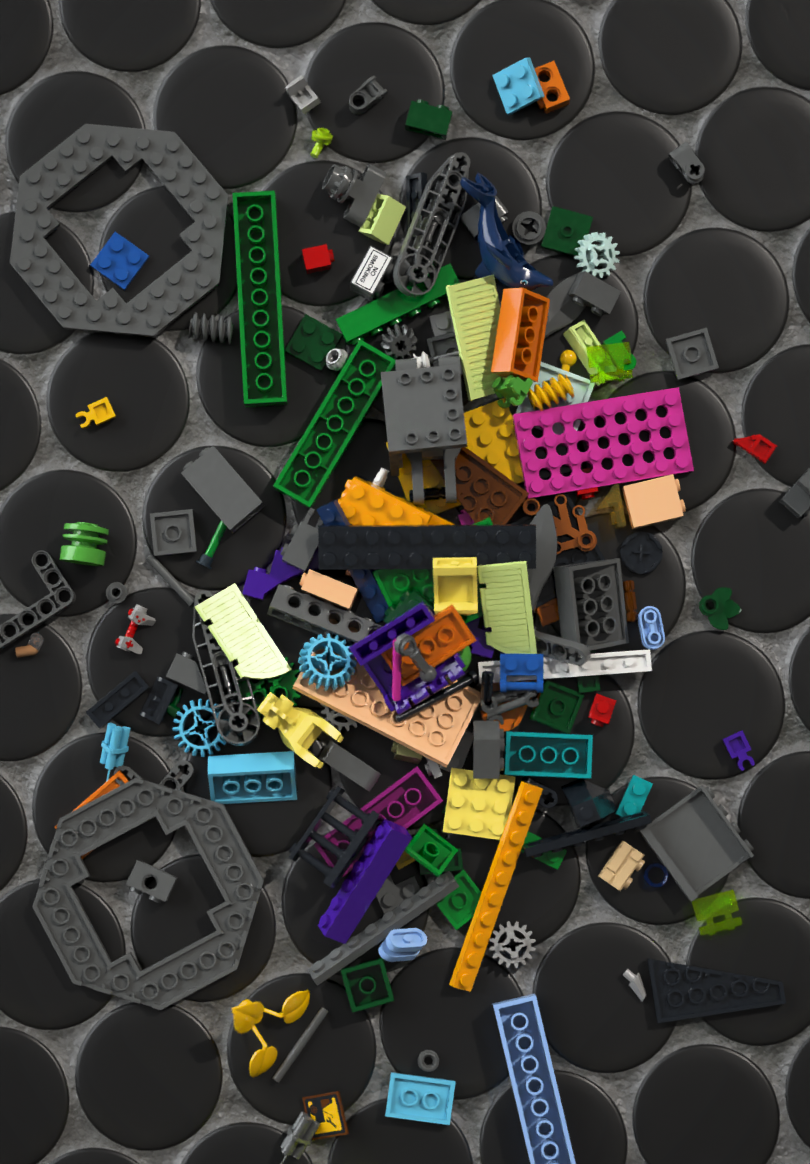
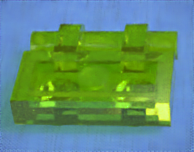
M630 342L586 347L589 368L597 367L598 374H590V383L599 382V384H604L606 381L612 380L622 382L625 379L633 378L632 370H624V364L632 363ZM616 365L617 371L605 373V366Z
M734 889L697 898L692 901L696 921H706V926L699 927L701 936L706 934L710 936L715 935L717 931L725 929L730 931L735 929L736 926L743 925L741 917L732 918L731 912L739 911ZM724 915L725 921L713 923V917Z

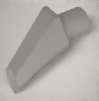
M627 969L623 976L630 981L629 986L639 999L643 1001L647 994L640 973L638 972L635 975Z

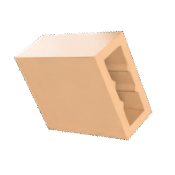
M673 474L623 486L622 492L632 530L679 519L684 516L683 512H686L684 500L679 499L678 491H681L679 480L674 479Z
M309 569L308 574L303 573L299 583L302 586L301 590L303 593L330 602L345 610H351L358 593L357 588Z

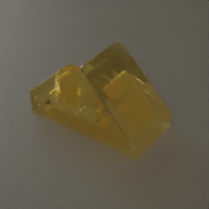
M614 484L596 510L613 509V512H610V519L612 525H616V529L626 527L619 484Z

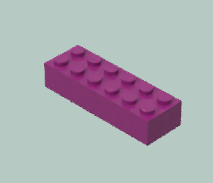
M417 766L362 807L361 810L370 814L374 810L383 816L379 825L386 819L407 829L443 800ZM354 815L342 822L353 831H359L363 825L361 820ZM335 828L324 836L340 849H346L351 843L348 837ZM376 829L374 830L370 838L367 840V842L365 843V845L363 846V848L356 856V858L354 859V861L352 862V864L350 865V867L344 875H346L353 869L355 862H357L361 857L362 853L364 852L365 846L371 841ZM317 842L313 844L330 867H334L338 861L336 859L337 856Z

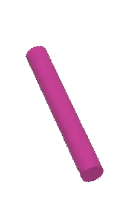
M394 639L392 700L399 701L401 700V655L394 650L396 641Z

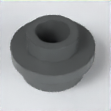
M113 582L106 589V596L112 603H121L127 597V588L120 582ZM114 589L120 590L119 596H113Z
M424 1050L418 1056V1065L423 1071H434L439 1065V1057L432 1050ZM426 1057H431L433 1061L431 1064L427 1065L425 1064L424 1059Z

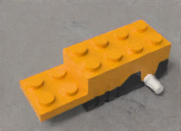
M382 467L373 482L360 475L354 477L353 480L348 479L345 484V490L341 495L342 497L338 499L346 518L352 525H455L435 515L434 512L427 511L422 506L414 505V502L407 501L406 498L384 488L383 485L389 471Z

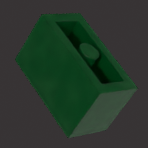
M424 100L411 101L405 130L446 140L453 111L444 105L431 106Z

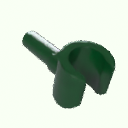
M178 688L173 702L167 709L168 715L174 719L178 717L177 711H182V709L177 707L184 690L182 688Z

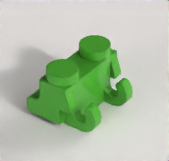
M509 375L506 379L498 377L492 384L493 391L499 399L502 397L506 399L505 403L503 400H498V405L501 408H507L511 404L514 406L521 405L533 384V380L530 378L522 380L518 376L515 377L513 375Z

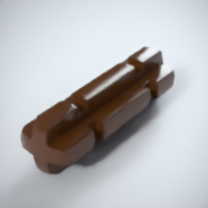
M632 580L623 582L627 622L638 621V614L635 611L637 609L636 595L633 592L635 586Z

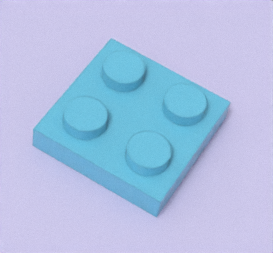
M526 57L492 75L507 114H513L545 97L531 58Z

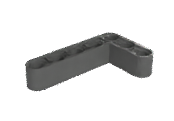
M46 551L35 552L32 556V564L47 586L50 594L0 625V651L66 610L76 601L75 592L53 557ZM42 555L48 558L45 566H39L37 563L38 558ZM53 573L59 575V581L56 584L49 583V577ZM64 591L70 592L71 598L68 602H61L60 595ZM45 603L52 604V611L49 614L42 612V606ZM32 614L34 622L26 626L24 618L26 615ZM9 626L16 628V633L12 637L6 635V629Z

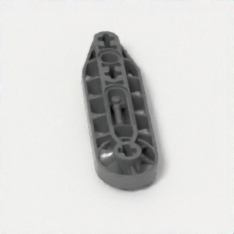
M463 152L455 153L447 158L427 182L393 271L395 285L406 296L419 297L429 292L440 272L467 201V192L461 186L460 181L462 177L468 179L471 162L468 155ZM437 179L438 181L435 186L434 191H431V185L433 181ZM461 192L460 204L458 205L456 201L458 199L459 193ZM428 196L430 198V202L427 207V210L423 209V206ZM456 211V215L451 224L449 222V219L451 217L452 212ZM421 215L423 217V220L420 225V228H417L416 224L418 222L419 216ZM448 229L449 233L447 235L446 241L444 242L442 241V238L445 230ZM412 234H415V241L413 243V246L410 247L408 245L411 240ZM438 248H442L441 254L437 261L434 258L436 256ZM424 282L426 290L422 292L417 284ZM407 286L412 287V290H408Z
M201 591L194 599L192 638L215 723L221 738L225 742L234 746H244L252 742L258 735L260 729L258 710H256L257 707L249 678H236L232 664L237 662L236 659L230 662L221 647L215 646L212 633L208 629L209 626L205 625L199 613L200 622L196 624L197 610L195 606L202 603L203 599L207 600L214 596L209 591ZM202 628L205 643L197 645L195 640V629ZM207 648L211 663L202 666L198 650ZM226 665H229L236 693L231 692V683ZM218 667H220V671L222 672L225 688H227L228 695L224 696L222 685L218 675ZM213 668L217 683L208 686L204 670ZM247 681L250 697L242 698L238 683ZM219 689L222 704L213 706L209 690ZM233 700H238V701H239V702H233V703L227 705V702H230V701H233ZM252 701L254 708L246 704V702ZM221 710L217 719L215 711ZM251 710L252 714L247 718L245 714ZM236 720H239L240 723H242L241 728H238L237 725H233L235 724ZM248 724L256 726L257 729H248Z

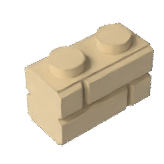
M622 840L598 877L619 891L622 888L626 890L633 880L630 876L634 870L638 872L645 861L642 858L644 855Z

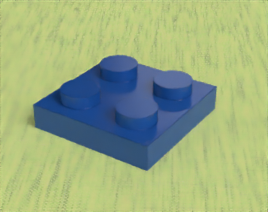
M114 232L90 266L125 291L150 256L117 232Z

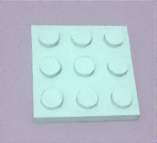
M541 362L538 382H533L530 387L533 392L534 385L537 384L542 388L543 381L550 385V378L553 377L557 381V375L559 374L563 375L564 378L565 374L568 376L574 390L573 398L568 393L566 394L567 401L559 397V404H556L551 400V408L589 401L595 381ZM527 395L522 404L518 405L515 414L534 411ZM543 404V409L549 408L546 404ZM575 420L573 423V427L576 431L578 430L581 420ZM555 423L552 430L555 434L561 435L563 433V426ZM533 427L542 431L540 427Z

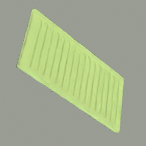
M489 275L446 287L467 396L470 401L495 394L492 387L493 382L498 377L506 379L491 372L500 315V303L494 275Z

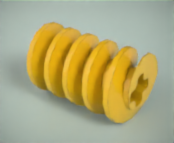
M559 374L557 375V381L553 377L550 378V385L546 381L542 382V388L537 384L534 385V392L530 388L527 396L534 411L535 407L543 411V404L551 408V400L556 404H559V397L567 401V393L573 398L574 390L568 376L565 374L564 378L563 375Z

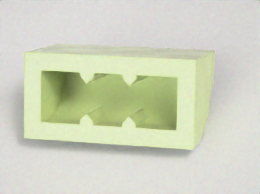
M377 194L359 232L375 241L389 245L406 207L388 195Z

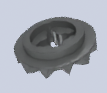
M532 211L519 214L512 225L514 237L523 244L532 245L538 243L544 237L546 231V223L542 216ZM532 221H534L532 229L535 230V232H529L525 236V228L523 227V225L528 226L530 223H532Z

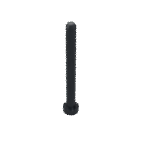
M471 670L466 674L467 677L413 705L412 708L402 714H397L395 720L402 722L470 684L472 686L479 684L477 674Z

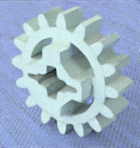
M598 232L584 235V240L578 241L580 247L575 248L578 256H575L574 259L580 262L576 265L577 268L583 267L582 272H589L597 278H603V275L609 276L610 271L616 270L613 264L619 263L615 256L620 254V251H615L614 249L618 244H612V237H606L604 232L599 233V235ZM594 241L600 242L599 244H596V245H595V244H591V243L594 242ZM602 266L603 268L595 269L594 267Z

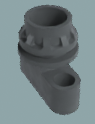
M334 164L325 177L322 189L328 192L330 198L334 200L338 198L337 202L340 204L346 199L350 200L343 219L361 227L383 184L386 172L368 164L359 180L357 179V170L353 169L351 171V168L347 166L339 167Z

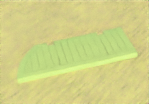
M526 561L477 566L479 584L486 583V588H480L484 627H491L492 629L491 632L485 633L487 645L506 654H537Z
M235 583L195 606L204 622L209 619L212 622L208 629L229 661L232 662L236 659L239 665L234 668L240 678L269 679L292 670Z

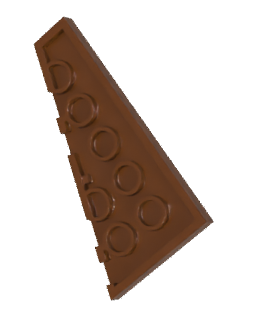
M461 448L455 461L457 499L474 523L490 517L494 525H507L529 496V493L468 448ZM444 459L430 460L445 481Z

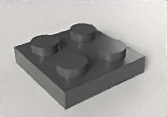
M707 328L665 340L677 381L719 368Z
M193 509L150 513L155 557L197 552Z

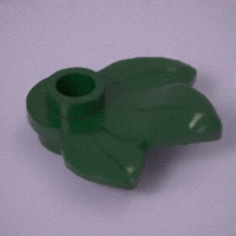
M727 587L716 589L712 595L704 596L699 602L701 613L708 616L710 624L720 630H727V618H732L742 611L740 606L730 599L732 589ZM707 602H711L713 604L712 610H708L706 608Z

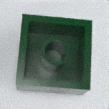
M382 957L341 969L352 1013L394 1001Z

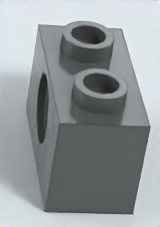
M137 860L126 884L131 886L129 890L140 895L142 892L150 895V900L161 904L162 901H168L178 877L141 860ZM150 876L157 880V886L154 889L146 886V879Z

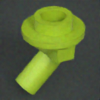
M317 128V130L312 132V140L316 141L310 153L313 158H318L324 145L331 143L333 136L325 128Z

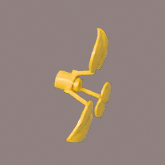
M308 989L298 991L289 996L282 1006V1013L266 1009L262 1003L252 1002L249 999L242 1001L239 1006L232 1008L235 1030L238 1033H245L253 1029L263 1046L262 1049L257 1050L250 1060L249 1073L252 1078L266 1072L277 1058V1049L274 1046H267L255 1024L261 1021L263 1012L279 1018L284 1017V1022L287 1024L295 1022L304 1014L310 1000Z

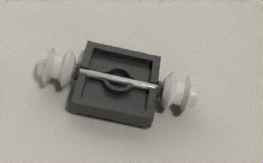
M455 332L426 339L430 352L429 358L422 351L419 357L413 353V358L411 359L417 358V368L430 367V363L433 364V367L439 366L438 357L459 356ZM460 361V371H461V375H462V374H463V371H462V366H461V361Z

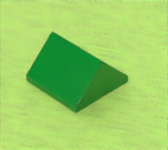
M423 824L404 851L439 877L458 849L427 825Z

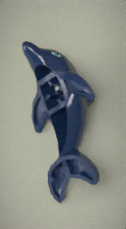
M477 173L475 177L476 183L462 177L460 184L463 189L481 204L478 222V241L482 262L477 267L475 275L479 278L494 275L495 278L509 288H525L529 291L535 290L538 287L553 286L554 283L551 278L536 270L525 260L524 252L518 240L510 234L509 236L507 235L498 216L495 202L497 190L494 185L480 173Z

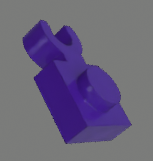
M743 730L722 739L731 759L738 758L737 766L741 771L744 770L742 765L744 760H748L751 766L755 765L753 758L746 753L752 749Z

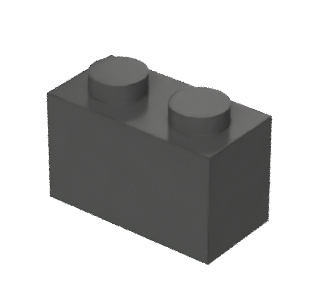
M583 271L578 273L568 295L573 298L572 301L580 306L585 304L591 308L590 311L592 313L602 316L611 313L621 291Z

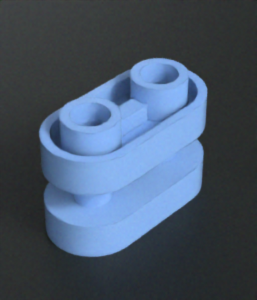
M647 606L638 613V627L643 646L646 649L655 650L663 645L665 634L659 610L653 606Z
M418 928L394 929L390 931L386 939L379 946V955L388 962L413 960L427 943V936Z

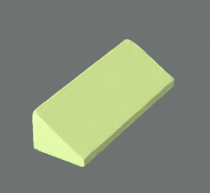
M585 320L575 324L563 333L597 386L619 373Z

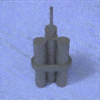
M301 1111L293 1126L288 1128V1134L280 1146L282 1148L281 1152L285 1154L280 1164H283L289 1155L300 1159L306 1147L311 1145V1139L320 1126L318 1121L313 1120L303 1111Z

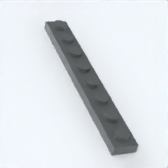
M450 870L437 877L428 886L421 888L418 893L409 899L404 900L392 911L385 913L382 918L368 925L365 930L351 937L346 944L332 950L325 958L315 962L308 970L316 985L318 986L387 937L390 931L400 929L460 887Z

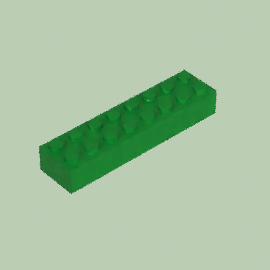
M361 339L359 340L274 483L273 487L275 490L308 509L314 506L382 391L381 372L393 371L396 367L395 359Z

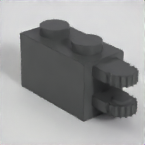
M313 508L309 509L303 522L301 521L299 525L295 524L290 534L293 538L290 544L286 543L280 554L283 556V562L305 573L319 547L318 526L324 524L319 517L316 527L309 525L310 520L314 516L315 509Z

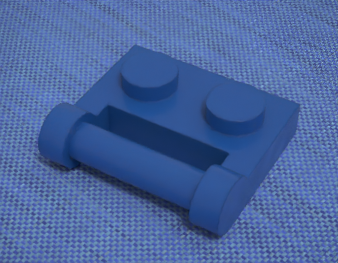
M500 654V693H506L507 690L543 693V654ZM507 676H537V682H507Z

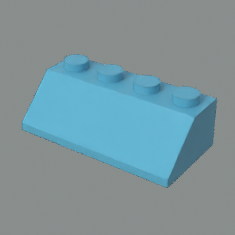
M293 751L208 756V780L212 801L222 804L297 800L296 768Z

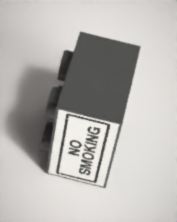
M370 245L350 282V290L371 302L374 301L375 297L380 298L384 290L385 279L389 280L394 271L393 257Z

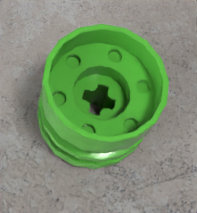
M85 522L65 523L64 530L72 531L73 534H63V538L72 541L71 545L61 546L59 560L82 565L104 566L106 552L97 549V545L107 544L108 541L98 537L99 535L108 536L109 529Z

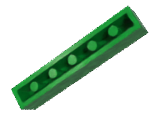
M451 264L441 267L434 286L426 294L419 297H410L397 289L337 318L336 324L346 344L355 346L360 339L364 341V337L370 334L372 337L383 332L382 328L388 325L394 327L395 324H400L402 322L401 319L409 316L412 318L420 314L421 309L427 306L429 309L440 304L439 300L445 297L448 298L446 287L460 282ZM424 282L417 284L422 292L426 290ZM407 286V289L411 291L412 287Z

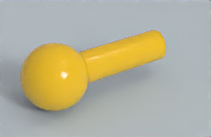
M565 350L561 353L562 370L569 372L570 366L576 363L577 356L574 351Z

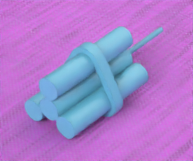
M108 723L105 739L101 743L103 749L100 763L105 764V768L109 769L106 781L109 780L110 771L113 767L123 765L125 753L129 749L127 746L131 729L129 727H120L113 723Z

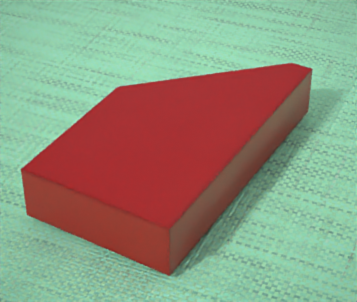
M760 434L737 438L732 442L763 464H766L777 445Z

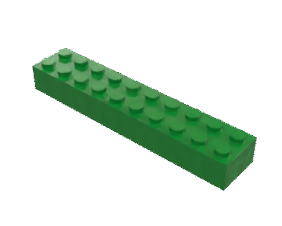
M275 191L232 193L245 408L288 405Z

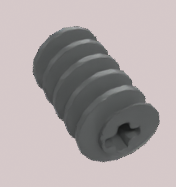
M195 312L190 321L188 338L194 333L195 339L198 340L202 334L203 340L207 341L211 335L212 342H215L219 336L221 343H224L226 338H228V342L231 344L234 324H232L231 317H228L225 323L223 316H220L218 321H215L214 315H211L210 319L207 320L206 314L203 313L201 319H199L198 314Z

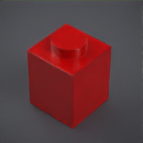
M327 244L302 249L307 274L332 269L331 262H335L333 251L332 249L328 250Z

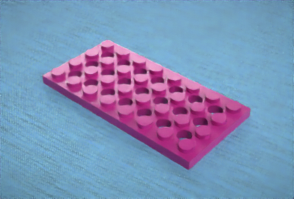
M679 387L512 415L525 491L529 493L527 499L694 471ZM658 406L666 409L667 413L664 418L657 416L656 408ZM637 410L645 412L646 418L644 421L636 419L635 413ZM616 413H622L625 416L624 424L620 425L615 422ZM600 416L604 419L605 425L603 428L595 426V417ZM575 420H581L584 423L582 431L574 429L573 423ZM555 423L563 426V433L561 435L553 432L552 427ZM537 426L542 429L543 435L541 438H535L532 435L533 427ZM662 427L670 430L669 438L664 439L660 436V429ZM644 430L649 433L650 439L648 442L640 440V431ZM620 434H626L629 437L628 445H621L619 443L618 437ZM600 437L608 440L609 445L606 449L598 446V439ZM579 441L587 443L588 449L586 452H580L577 449ZM558 444H563L567 447L566 455L561 456L556 452ZM541 447L546 450L545 459L536 457L535 451L537 448ZM665 448L673 450L674 457L671 460L664 457L663 452ZM645 451L653 454L654 458L651 463L643 460V453ZM624 455L632 457L633 464L631 466L623 464L622 458ZM604 458L612 461V468L610 470L602 467L601 462ZM582 462H589L591 464L592 470L590 473H584L581 470ZM562 465L570 467V476L564 477L561 475L560 467ZM541 469L549 470L550 478L548 480L540 478L539 471Z

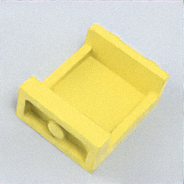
M477 557L433 558L434 614L439 613L451 604L454 605L459 614L465 616L477 614Z

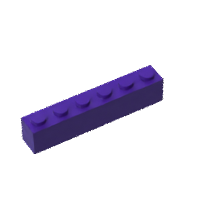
M386 819L377 827L371 841L365 846L361 857L355 862L351 873L343 881L339 892L332 899L325 914L320 918L318 927L325 937L346 944L411 841L412 836L405 827Z

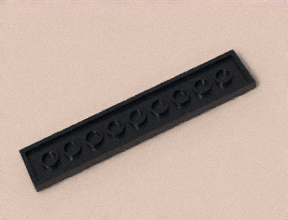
M536 524L318 526L319 570L433 569V558L477 557V566L526 561L527 569H536Z

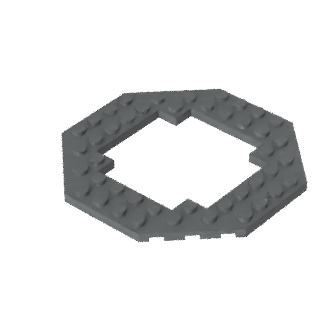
M85 124L20 175L10 264L64 329L155 337L220 285L229 197L175 132ZM112 158L115 159L126 173L143 160L194 221L193 224L179 234V237L189 247L191 252L128 303H125L114 288L110 289L96 301L45 240L48 235L60 227L59 222L48 209Z
M134 778L59 819L32 907L73 984L89 987L99 992L115 995L135 1003H141L162 1010L237 970L264 879L224 804L143 779ZM156 816L165 835L184 825L186 826L225 902L207 911L216 929L215 932L141 971L131 952L113 962L111 961L72 885L90 876L81 858L82 855Z

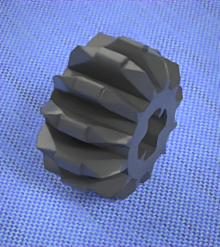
M395 324L392 330L387 327L388 334H382L384 341L381 342L384 353L388 356L390 355L393 359H396L398 356L400 359H404L406 354L411 357L410 350H416L415 343L417 342L414 331L411 328L408 329L405 324L400 328L398 324Z

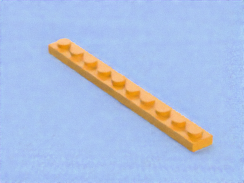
M523 781L520 783L449 983L454 988L469 992L472 990L543 790L539 786Z

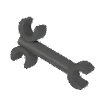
M526 691L524 697L499 706L494 696L491 697L492 704L489 706L485 705L483 700L480 701L482 710L487 713V721L497 719L502 725L504 724L502 713L524 705L536 707L539 705L537 698L530 699L536 696L535 691Z

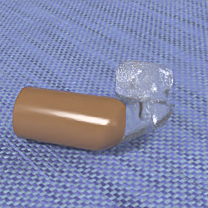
M39 633L31 634V639L27 646L15 648L17 658L36 655L43 645V637Z

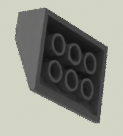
M620 558L553 567L561 638L584 644L589 650L629 643Z

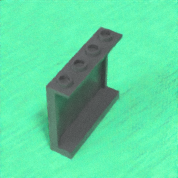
M699 786L654 819L652 823L647 824L646 828L639 830V833L691 902L737 866L754 856L751 852L754 850L747 839L742 840L739 836L741 831L734 822L730 823L725 817L728 815L727 811L721 804L717 806L713 800L715 795L709 787L704 788V786Z

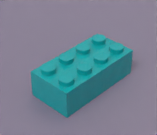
M506 731L504 775L591 779L593 735Z

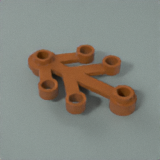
M564 494L556 495L554 504L558 507L561 518L560 520L553 516L557 537L567 534L574 538L563 543L557 541V544L561 547L557 555L564 550L577 547L582 551H591L597 544V538L587 528L584 516L585 508L582 505H576L572 510L573 516L577 518L578 531L571 526L566 506V496ZM563 497L564 503L558 504L556 499ZM534 498L527 499L523 504V511L528 516H534L540 510V504ZM533 504L535 506V510L529 511L527 509V505ZM581 508L583 511L582 515H576L575 509ZM588 537L590 543L588 545L583 544L582 538Z

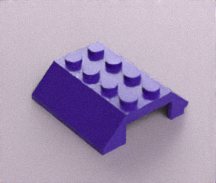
M424 602L349 647L360 666L363 665L383 694L384 702L390 711L396 710L398 715L412 708L410 700L416 705L430 696L428 689L431 688L432 692L436 693L449 685L446 678L449 677L454 682L465 675L462 668L466 665L458 652L434 667L437 672L435 680L424 682L419 676L407 685H401V700H392V670L381 653L393 647V640L397 639L401 634L412 635L435 621L434 613Z

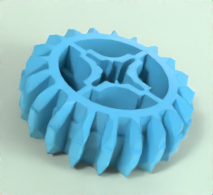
M328 633L326 638L320 634L317 639L312 637L310 638V643L306 642L304 644V649H301L299 653L301 657H299L298 663L302 664L299 667V671L304 672L303 679L310 678L309 685L315 682L316 689H319L322 685L325 691L328 690L329 686L336 690L337 685L343 687L345 681L349 682L351 680L350 675H354V667H356L357 662L353 660L355 657L349 649L350 646H345L346 639L340 642L338 641V635L332 639L330 633ZM324 649V653L311 656L314 652ZM344 668L340 673L330 675L331 671Z
M198 699V706H195L194 701L191 700L190 705L192 708L189 709L184 704L182 707L186 712L183 714L177 711V715L181 716V719L173 720L174 723L179 724V727H173L172 731H179L180 733L175 735L174 739L182 738L178 746L182 747L186 744L187 747L184 750L186 753L193 748V756L197 755L198 750H200L201 757H205V750H208L209 755H213V747L220 751L221 748L217 744L220 742L225 745L227 742L221 738L219 732L213 742L209 740V731L216 726L215 719L204 721L199 710H207L213 713L210 701L207 700L204 706L202 699ZM221 710L215 711L217 719ZM193 713L194 725L184 731L185 721ZM199 721L203 722V725L205 723L209 725L204 729V734H201V731L191 732L199 727ZM199 735L204 742V746L192 744L187 737Z

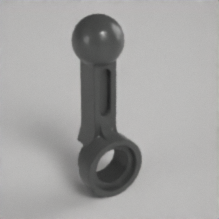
M406 633L401 634L395 641V652L401 656H409L420 671V678L424 682L435 680L437 676L436 669L425 661L419 648L416 647L414 637ZM409 642L408 648L404 650L405 645Z

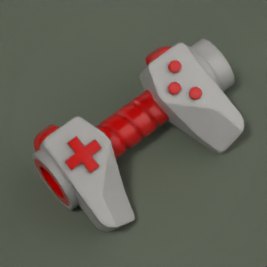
M136 604L135 608L133 607V609L129 610L128 618L131 622L125 636H119L116 639V647L127 652L132 651L136 654H142L143 648L133 637L138 625L153 626L156 622L153 617L147 615V608Z

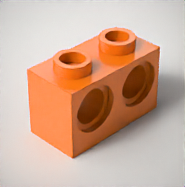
M555 61L534 68L537 77L545 74L550 79L548 82H541L539 80L545 96L537 101L539 108H543L545 113H549L569 105L570 97ZM552 93L555 94L558 99L554 102H551L546 98V96Z

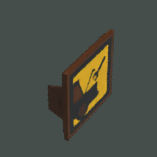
M339 1091L302 1098L305 1113L320 1123L312 1140L349 1134Z

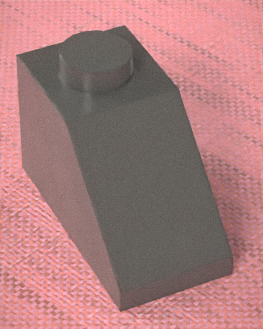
M184 651L182 655L176 653L166 677L207 695L200 667L197 662L193 661L195 656Z

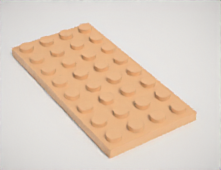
M329 619L330 623L338 624L335 619ZM349 627L351 632H358L356 628ZM324 649L314 652L311 656L324 653ZM356 658L353 659L357 662V665L354 667V675H350L351 680L349 682L345 681L343 687L337 685L336 690L329 686L328 690L325 691L322 685L319 689H316L315 682L309 685L310 678L303 679L304 672L299 674L292 689L446 768L481 698V692L467 686L406 720L397 722L395 716L398 713L396 710L390 711L384 702L383 694L363 665L360 666ZM344 668L331 671L330 675H336L340 673ZM446 679L449 685L444 687V689L458 682V680L452 682L450 679ZM412 700L409 701L411 706L415 705Z

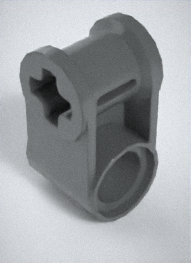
M375 76L367 79L361 87L350 95L349 109L353 114H364L387 95L388 90L383 89L379 85ZM359 99L364 102V105L357 107L353 102Z
M684 142L670 152L668 156L687 182L691 184L700 183L705 172L704 166L691 146ZM691 169H693V171L698 170V175H696L695 173L691 175Z

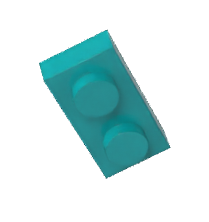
M633 775L615 814L624 817L641 812L653 783Z

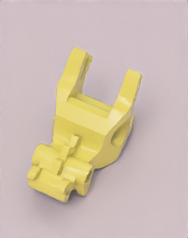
M270 692L256 709L265 716L262 721L274 730L277 727L282 742L309 764L321 769L324 763L317 759L308 749L322 731L339 743L344 739L341 733L314 711L308 708L292 707L294 703L284 695L278 698Z

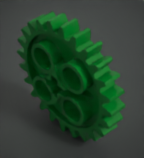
M285 657L284 659L288 663L289 658ZM293 662L288 664L291 669L295 667ZM291 670L281 675L278 679L269 678V683L273 685L270 687V692L276 696L278 690H285V697L294 703L293 706L297 707L298 705L294 700L295 698L301 699L302 697L292 688L300 671ZM249 678L254 700L258 694H264L266 698L269 694L263 688L267 685L266 679H260L258 683L253 684ZM247 681L238 683L242 698L250 697ZM252 701L246 702V704L254 708ZM258 711L260 718L263 714Z

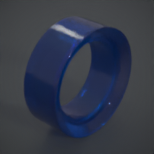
M653 863L645 869L644 879L650 886L661 887L668 880V871L663 865ZM659 867L663 870L664 878L660 883H652L649 880L648 872L651 868Z

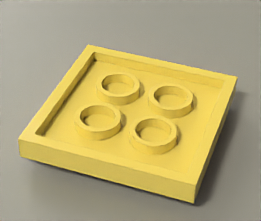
M451 768L442 832L500 840L512 807L515 776L500 774L499 779H473V770Z

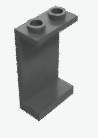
M214 446L211 448L207 447L201 451L200 457L194 462L190 461L183 467L184 471L181 474L233 534L264 508L265 505Z

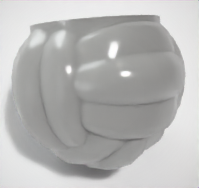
M332 349L326 355V365L330 370H342L348 360V353L343 349Z

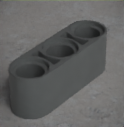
M329 740L318 757L369 792L382 775L331 740Z

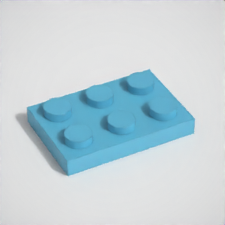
M391 1072L385 1116L450 1125L456 1081Z

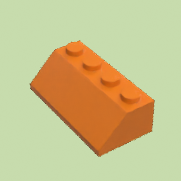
M525 288L503 289L491 367L492 373L505 378L513 375L515 377L518 376L522 380L530 378L533 382H538L550 304L549 298Z

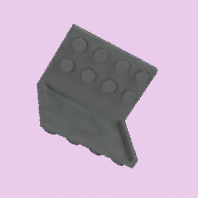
M458 364L381 372L391 477L400 476L399 468H403L402 454L467 447Z

